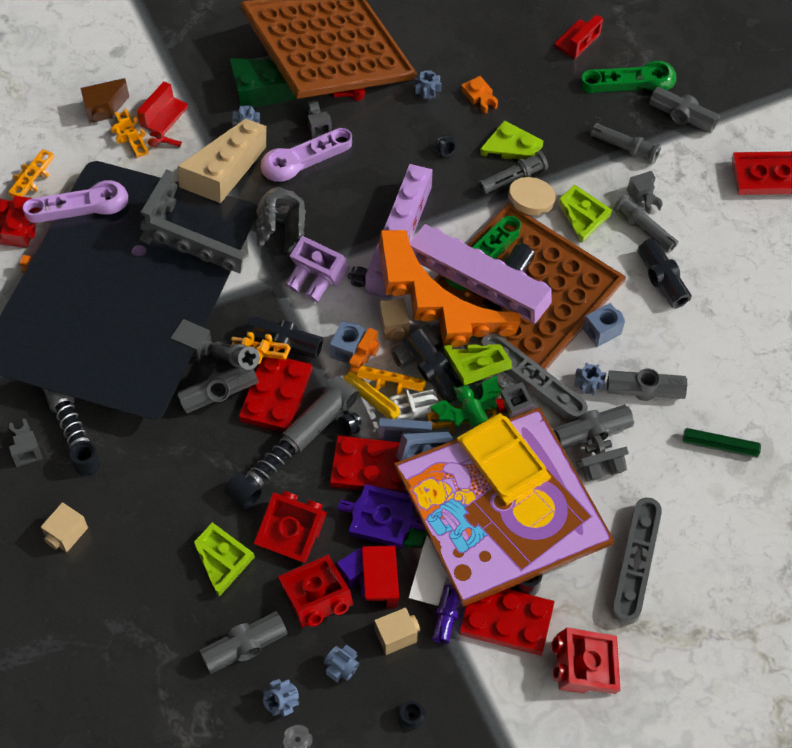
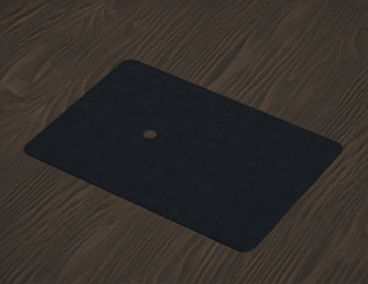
M92 161L86 164L71 192L87 190L98 182L112 180L125 187L128 193V202L123 209L113 214L93 212V214L53 221L0 315V376L146 419H158L164 415L194 352L193 348L171 339L183 319L205 328L231 271L212 262L203 261L192 254L181 252L177 248L165 243H158L154 239L151 240L150 244L140 241V237L144 232L140 229L141 222L145 218V216L141 215V211L161 177L101 161ZM175 181L177 184L174 194L176 204L172 212H167L166 221L241 250L257 217L256 209L258 206L253 202L228 195L221 203L180 188L179 182ZM135 246H144L146 253L143 256H135L132 254V249Z

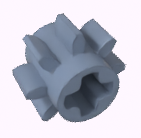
M429 70L420 72L419 78H414L415 94H420L424 99L435 98L436 91L441 92L442 83H440V75L436 76L434 72Z
M240 106L238 112L233 111L232 127L244 119L260 124V113L255 112L252 106Z
M585 363L583 369H576L574 386H579L581 394L586 393L595 396L597 389H604L606 372H601L598 364Z
M347 644L343 649L335 646L324 660V664L328 666L326 674L336 682L341 677L348 681L360 664L355 660L357 652Z
M280 679L270 682V688L263 691L265 708L272 712L273 716L281 713L284 717L293 713L292 707L299 705L297 688L290 683V680L281 682Z

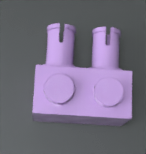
M302 236L290 254L295 269L287 282H285V286L290 290L294 288V292L298 293L307 276L313 275L316 278L305 293V296L312 301L315 299L314 302L319 303L328 285L338 287L350 267L343 255Z

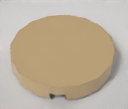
M523 177L513 181L510 185L508 199L514 203V207L518 211L529 215H541V212L546 211L547 213L553 208L556 194L548 183L538 178Z

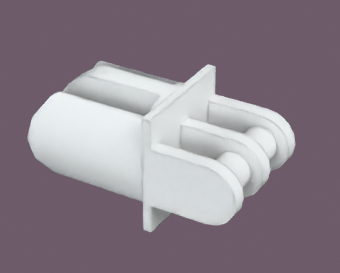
M435 389L409 394V391L406 390L405 394L389 398L399 407L401 413L395 419L415 421V419L427 417V413H434L431 411V406L438 403Z

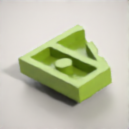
M504 121L483 145L480 155L488 156V153L502 154L504 159L523 158L525 160L534 156L535 152L540 151L544 141Z
M575 184L559 201L560 207L579 241L582 243L612 213L611 208Z
M488 344L486 346L468 345V349H452V345L444 346V353L464 386L512 368V361L501 344Z
M213 522L194 541L197 552L218 596L222 595L255 558L252 551Z

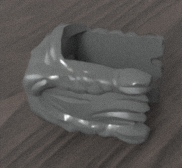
M281 187L273 188L262 196L256 209L258 217L256 220V242L258 248H262L265 241H268L270 234L275 232V222L285 224L284 254H290L296 242H299L300 238L304 236L306 211L303 198L297 196L294 191L285 190ZM278 202L288 204L287 206L275 208V203Z

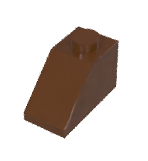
M125 78L80 88L89 123L113 118L114 112H117L130 97Z

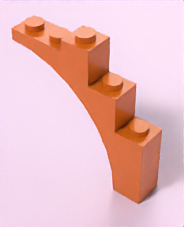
M406 230L381 231L378 246L385 295L404 296L410 294L414 320L425 322L439 320L443 346L462 347L468 345L471 336L481 338L494 333L506 337L516 334L521 323L519 313L485 309L459 299L442 288L420 265L410 246Z

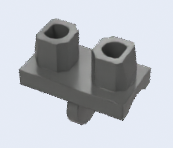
M599 435L593 436L592 445L585 446V451L587 454L595 452L596 455L577 461V469H583L588 482L604 477L600 466L601 463L608 462L611 475L622 473L627 470L624 457L629 454L627 446L605 452V449L612 447L611 440L602 441Z

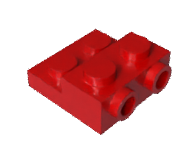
M14 195L12 201L0 199L1 245L28 248L30 240L34 239L37 223L29 222L23 210L24 203L32 198ZM34 207L29 210V213L36 214L41 211V208Z
M283 490L281 495L273 492L254 544L306 563L315 538H318L327 512L321 510L323 505L317 502L307 500V503L304 504L296 501L298 496Z
M329 554L278 576L280 585L289 599L292 610L302 628L307 625L311 627L317 626L323 621V618L332 614L342 615L348 611L349 606L353 605L350 590Z
M568 627L556 634L552 641V652L557 654V664L553 669V679L558 681V690L583 694L589 690L616 694L621 691L617 636Z

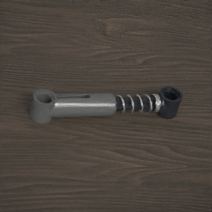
M340 376L332 378L326 385L323 394L281 434L280 444L273 446L272 452L266 453L265 459L258 461L256 468H251L247 473L239 472L235 474L227 483L225 493L244 509L251 508L262 494L263 489L261 487L264 486V481L266 479L270 480L269 476L273 472H277L276 469L281 464L284 465V461L288 457L292 458L291 454L293 452L301 453L341 411L351 408L359 396V390Z
M41 388L50 410L56 412L58 421H61L60 427L64 430V436L68 438L67 444L70 449V459L76 472L82 476L95 474L101 465L100 458L94 444L88 438H85V431L80 427L82 423L78 422V414L74 413V397ZM89 456L87 460H81L83 457Z

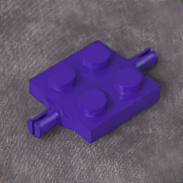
M365 484L362 495L356 503L340 499L338 504V511L353 514V521L349 529V534L352 537L402 549L406 534L411 528L425 531L420 519L414 517L415 509L408 494Z

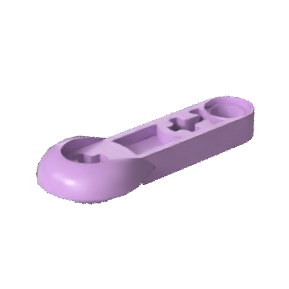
M339 128L291 149H272L261 160L260 169L262 174L272 181L282 182L290 180L300 170L350 149L352 146V134L348 129ZM338 137H345L348 139L344 143H339L336 141Z
M104 180L87 190L29 199L24 203L23 210L26 219L32 223L93 214V212L113 214L126 206L128 193L120 183ZM34 207L41 208V211L36 214L29 213V210Z

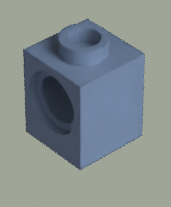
M609 303L586 315L583 330L593 343L599 347L622 334L625 319L621 311L616 310Z
M341 321L330 343V358L349 364L350 359L357 352V346L365 335V328L356 323Z

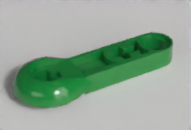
M658 60L650 61L642 67L587 70L582 74L581 88L589 93L643 90V88L654 91L657 87L669 90L676 83V72L670 64ZM594 79L597 83L589 84L585 80Z
M514 216L502 218L472 248L480 249L485 255L496 259L520 235V220ZM505 225H513L516 227V230L508 232L503 227ZM444 277L451 287L458 290H469Z

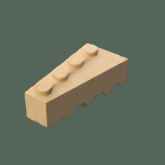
M244 119L178 165L179 187L221 203L266 148V126Z

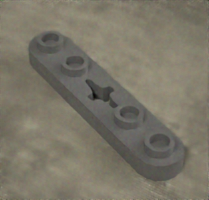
M490 333L488 336L483 337L480 346L501 344L511 359L512 368L504 372L518 383L523 382L528 391L562 417L573 422L587 412L588 406L582 397L502 336ZM535 375V376H537V379L534 378V379L532 380V379L529 378V376Z
M645 497L640 499L636 503L632 515L612 607L614 618L624 625L635 623L642 611L662 514L660 503L653 498ZM638 549H641L640 559L642 561L637 571H633L635 564L632 558L635 557Z

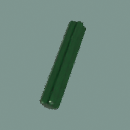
M685 428L682 436L683 443L758 458L761 452V444L759 442Z

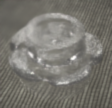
M294 725L288 728L284 734L285 739L283 743L285 748H309L312 744V736L309 734L308 728L303 725ZM299 737L301 740L296 742L295 738Z

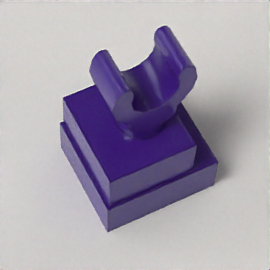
M359 548L337 562V570L349 588L357 583L359 584L361 596L365 600L362 550Z

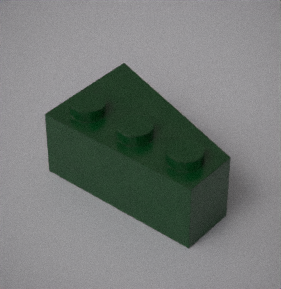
M230 58L232 78L240 106H252V108L297 99L273 61Z

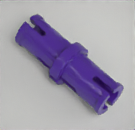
M444 585L441 605L436 610L438 618L432 640L437 643H441L442 640H444L443 644L450 643L453 623L458 618L456 610L459 599L453 586L452 590L450 589V585Z

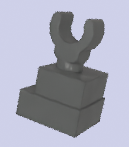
M317 100L309 101L310 115H308V127L311 138L314 139L332 131V120L327 112H320Z
M652 171L630 177L627 191L635 204L644 201L645 211L648 214L651 212V205H655L659 211L663 205L662 200L653 194L656 177Z
M523 382L501 390L503 404L510 418L531 411L534 408V403Z
M23 419L24 425L20 429H15L12 422L9 424L15 445L9 446L16 467L43 459L33 431H30L26 419Z

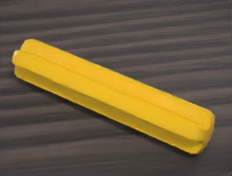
M349 371L344 376V380L359 390V396L388 419H395L400 415L399 407L363 378L357 377L358 375L355 372Z

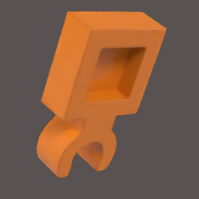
M481 76L461 84L463 94L473 105L480 103V109L483 113H488L487 105H492L494 109H497L498 100L492 96L493 90Z
M368 328L357 346L356 354L349 361V365H352L349 371H353L358 375L359 368L364 366V363L367 364L371 356H376L380 348L378 331Z

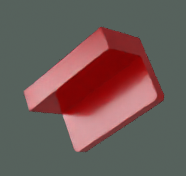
M596 14L588 23L581 19L578 20L555 42V48L576 59L601 34L603 18Z
M163 81L137 110L140 126L151 132L159 129L165 135L188 109V104L175 98L171 84Z
M395 546L363 547L362 562L365 600H385V609L397 608L399 587Z

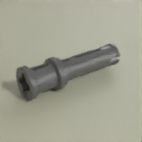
M595 123L593 126L595 130L591 131V137L628 150L631 156L645 158L649 160L650 164L656 162L661 151L660 144L648 143L642 137H630L599 123Z
M537 151L532 157L525 160L523 158L519 159L515 166L482 181H478L480 191L483 195H486L519 178L531 177V174L540 170H548V162L541 151Z
M624 194L615 203L613 210L616 213L620 212L628 219L630 225L638 226L653 240H657L659 245L668 253L678 245L679 241L648 217L645 208L642 206L638 207L630 200L628 194Z
M214 342L210 348V352H215L212 353V356L227 360L235 367L251 370L259 363L260 356L254 347L243 344L229 345L222 342Z

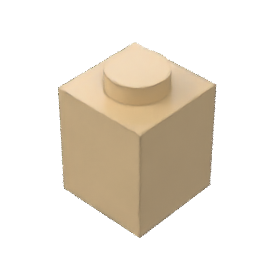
M405 299L380 301V319L385 340H399L410 335V321Z
M62 502L41 526V529L45 535L44 541L54 549L59 547L68 552L88 529V526L81 514Z
M406 608L375 620V632L386 655L417 642V632L420 631V627L414 615L410 616Z

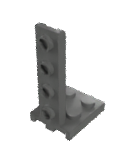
M166 169L141 211V215L145 216V218L141 222L140 229L144 232L140 237V241L150 244L151 240L154 239L158 243H165L177 248L181 252L192 254L203 261L212 262L228 271L240 274L243 269V251L166 221L167 212H172L175 207L176 199L174 194L177 189L175 172Z

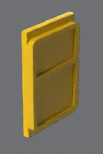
M502 413L457 437V442L505 505L518 500L521 496L551 479L545 465L510 420L503 416Z

